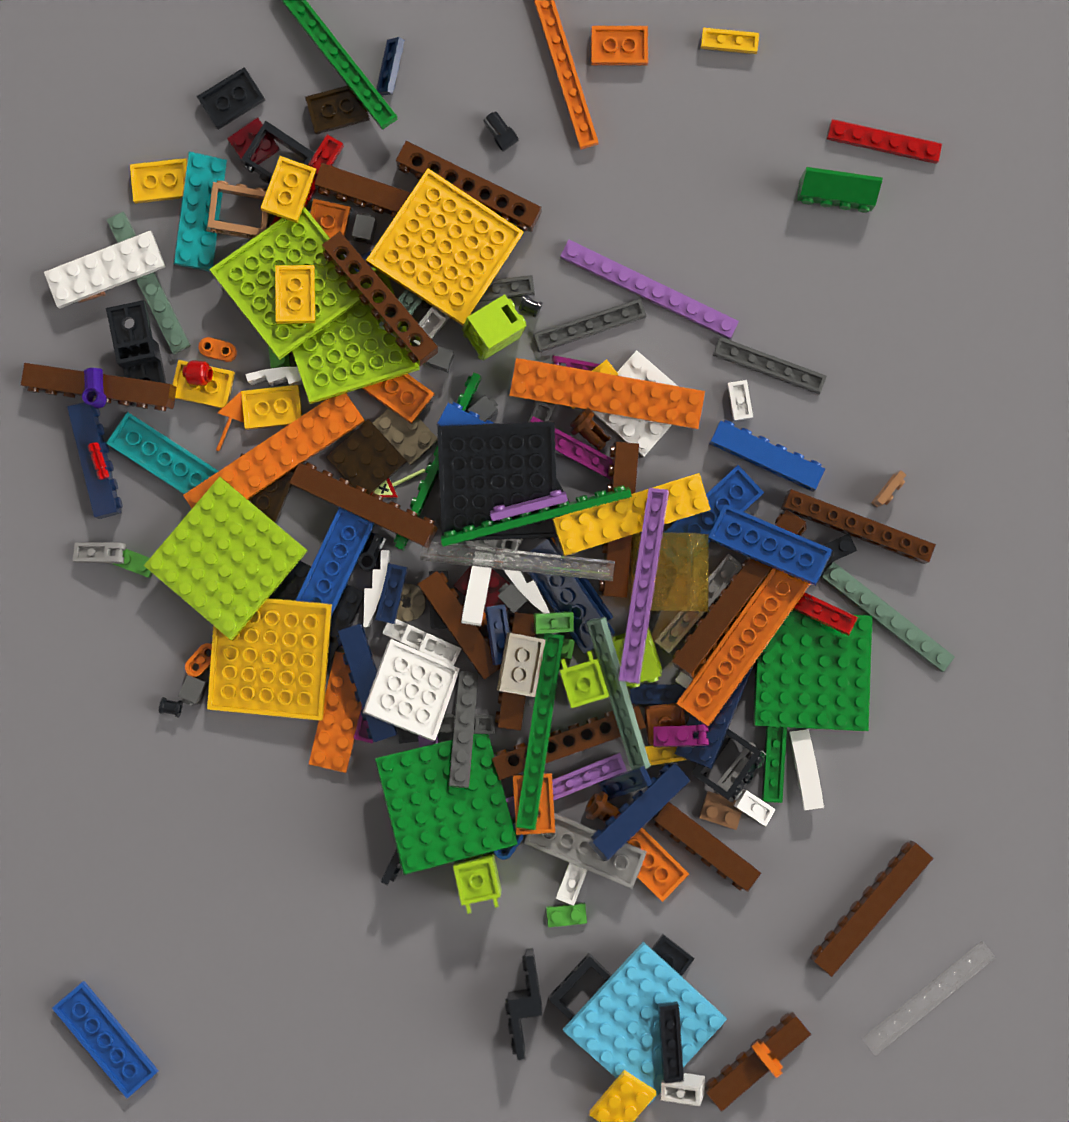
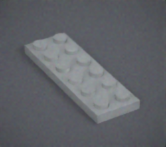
M554 813L555 833L528 834L524 844L632 889L647 853L643 849L625 843L609 860L603 861L588 844L592 840L590 836L596 830Z

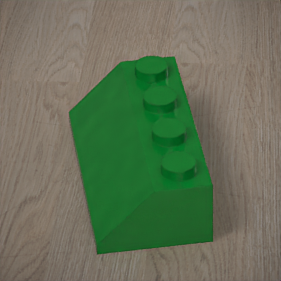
M806 167L800 178L797 201H802L803 204L807 205L817 203L821 204L822 207L838 206L842 210L858 209L859 212L867 213L876 206L883 178Z

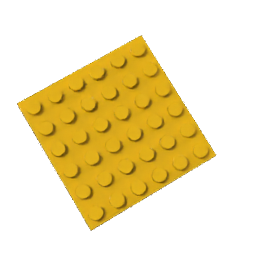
M428 168L366 259V262L463 326L466 318L470 316L524 231Z
M268 598L233 640H230L213 625L207 709L323 720L332 604Z

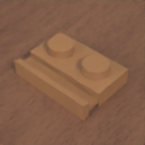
M901 470L894 473L871 503L875 507L887 505L894 497L891 495L894 490H899L904 485L905 481L903 479L906 474Z
M707 791L699 818L737 830L742 811L734 807L736 800L732 803L722 795Z

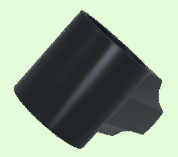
M497 111L490 113L483 120L494 136L496 144L503 152L519 141L514 130L505 124Z
M371 532L364 550L358 559L362 570L368 572L375 568L381 550L387 540L386 538ZM366 557L373 560L372 565L369 567L362 565V560Z

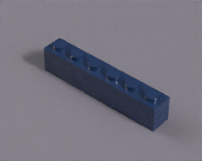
M85 402L67 406L93 515L95 518L102 519L121 514L123 504L121 498L117 496V481L112 476L114 468L111 460L108 459V444L103 439L105 434L104 427L99 423L98 419L100 411ZM97 442L100 446V452H102L106 464L105 469L109 473L107 479H98L97 470H95L91 458L92 453L88 449L90 443Z
M363 624L339 630L337 641L339 646H343L345 651L343 659L345 665H349L351 670L348 673L352 684L355 683L357 691H354L356 700L361 702L363 707L360 712L363 721L367 720L369 728H366L369 739L377 742L398 735L394 725L363 713L378 672Z
M676 763L664 765L659 770L661 774L657 778H651L653 784L646 787L643 791L638 790L632 796L634 799L629 804L626 802L618 809L620 813L616 817L611 816L604 823L606 826L601 831L598 829L590 836L592 840L588 844L603 861L609 860L691 781Z

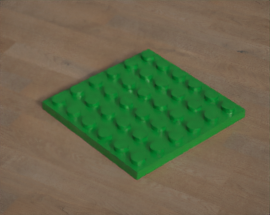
M791 611L756 660L753 725L869 731L872 616L854 615L858 619L848 636L797 611Z
M489 734L473 735L469 788L449 787L453 740L375 758L403 875L518 845L502 783L499 780L492 760L494 753Z

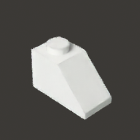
M685 1073L684 1081L672 1083L661 1081V1100L700 1106L705 1095V1076Z

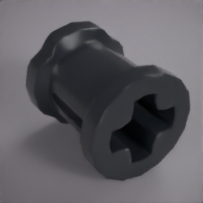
M525 294L518 310H524L536 318L543 302L540 301L538 303L528 298V295Z
M162 697L159 713L172 714L179 718L183 702L181 700L178 702L171 701Z

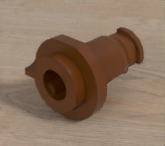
M587 408L570 424L572 427L570 433L573 436L579 433L590 444L594 445L597 451H600L606 445L605 442L609 441L611 437L607 436L603 429L592 420L595 414Z
M603 791L599 794L595 793L585 808L587 812L586 818L589 820L599 818L603 822H606L611 816L616 817L620 812L618 811L619 808L607 801L608 794Z

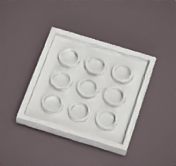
M637 350L617 372V376L677 386ZM592 411L598 419L625 442L638 443L639 454L643 458L672 426L666 423Z
M391 639L388 641L363 713L428 740L435 741L460 668Z

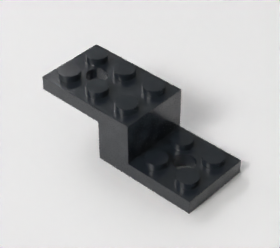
M142 300L106 308L116 362L123 368L124 376L126 378L150 379V381L166 383L159 344L152 337L146 302ZM127 319L134 320V325L131 328L125 327Z
M533 948L526 949L525 955L522 956L523 969L528 971V975H525L526 989L511 991L508 998H505L506 1014L511 1016V1018H508L509 1034L514 1035L511 1038L513 1055L517 1054V1061L524 1060L526 1052L521 1019L543 1015Z

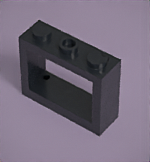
M265 121L242 157L241 163L244 164L243 167L251 173L255 171L260 175V179L270 183L273 174L250 160L265 135L270 136L303 158L302 164L308 166L315 153Z
M728 729L716 760L731 738L754 753L729 790L726 792L705 777L710 770L707 767L697 764L691 774L733 803L734 800L737 801L742 795V789L745 784H749L752 781L756 768L762 766V763L765 761V754Z
M590 953L581 960L549 995V1000L570 1020L575 1014L560 999L592 966L606 981L612 976Z

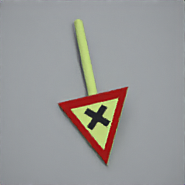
M421 469L394 483L388 478L373 493L383 498H398L394 487L424 473L425 469Z

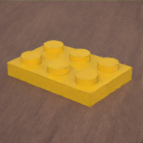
M280 156L261 205V211L298 223L317 172L316 168Z
M187 159L130 164L133 202L136 204L181 199Z
M275 266L276 324L316 323L315 266Z
M178 360L172 384L177 387L175 399L223 408L229 402L235 376L234 371L212 367V381L206 386L189 385L182 374L183 368L188 362Z
M299 385L241 391L246 430L289 425L302 416Z
M623 1070L589 1110V1115L599 1122H634L656 1096V1090Z

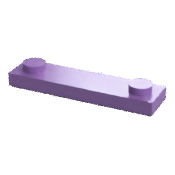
M555 490L550 492L549 496L507 507L505 505L493 507L494 510L490 511L492 521L561 504L567 502L568 499L565 491Z

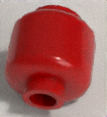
M191 360L184 366L182 374L189 385L206 386L212 381L213 369L205 361Z

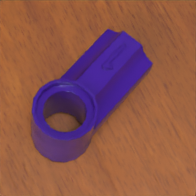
M101 368L85 369V390L82 394V399L86 404L94 408H102L107 401L106 395L103 393V370ZM97 395L96 400L92 401L93 397Z

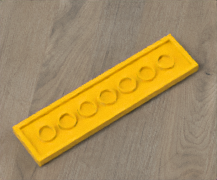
M700 473L652 487L669 491L664 524L711 510ZM648 489L631 494L632 497L553 518L563 555L566 556L642 532Z

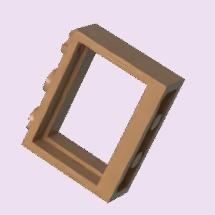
M226 181L213 182L207 232L253 239L266 230L268 213L262 211L260 228L214 220L218 192L264 200L267 192L266 189L260 187L250 189L243 184H236V186L228 185Z

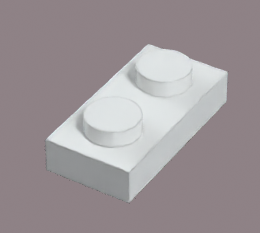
M747 380L728 383L733 421L753 418Z
M743 789V793L735 802L734 807L766 826L775 809Z
M569 862L556 899L574 905L587 870Z

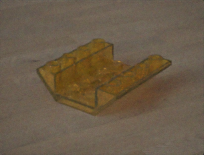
M642 533L632 534L631 598ZM662 534L651 611H708L709 534Z

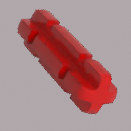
M97 442L90 443L88 449L92 453L91 458L95 470H97L98 479H107L109 473L105 469L106 464L102 452H100V446Z

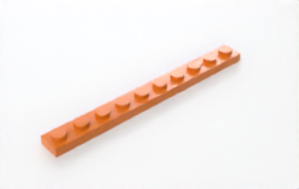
M534 0L580 150L598 145L597 135L555 1Z

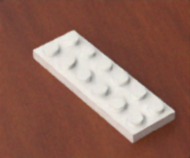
M148 231L45 271L44 274L56 306L60 309L163 269L165 264L153 233Z

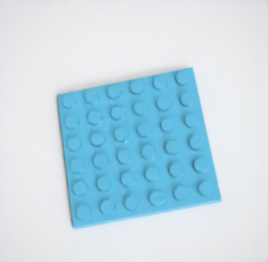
M643 941L569 1021L563 1030L615 1078L625 1070L656 1090L654 1100L661 1092V1081L663 1080L658 1004L676 1001L679 1004L683 1067L722 1026L727 1018Z

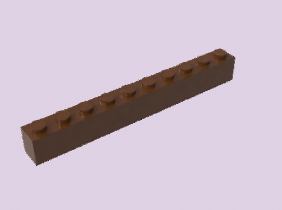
M788 510L784 514H780L775 521L776 526L799 536H802L807 529L806 521ZM747 558L743 562L741 571L731 578L729 587L721 591L717 603L709 607L707 616L704 620L701 619L697 623L695 632L687 636L683 648L677 650L673 655L672 662L677 669L690 678H695L773 567L752 558Z

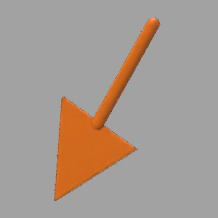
M241 391L217 412L229 418L216 451H220L232 419L244 423Z

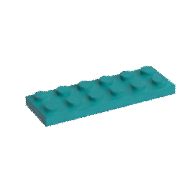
M190 151L188 153L174 265L209 272V269L213 267L217 233L207 232L212 185L213 182L224 181L227 164L225 159ZM218 192L215 221H219L222 192Z
M129 412L125 414L106 443L183 494L218 472L217 469Z

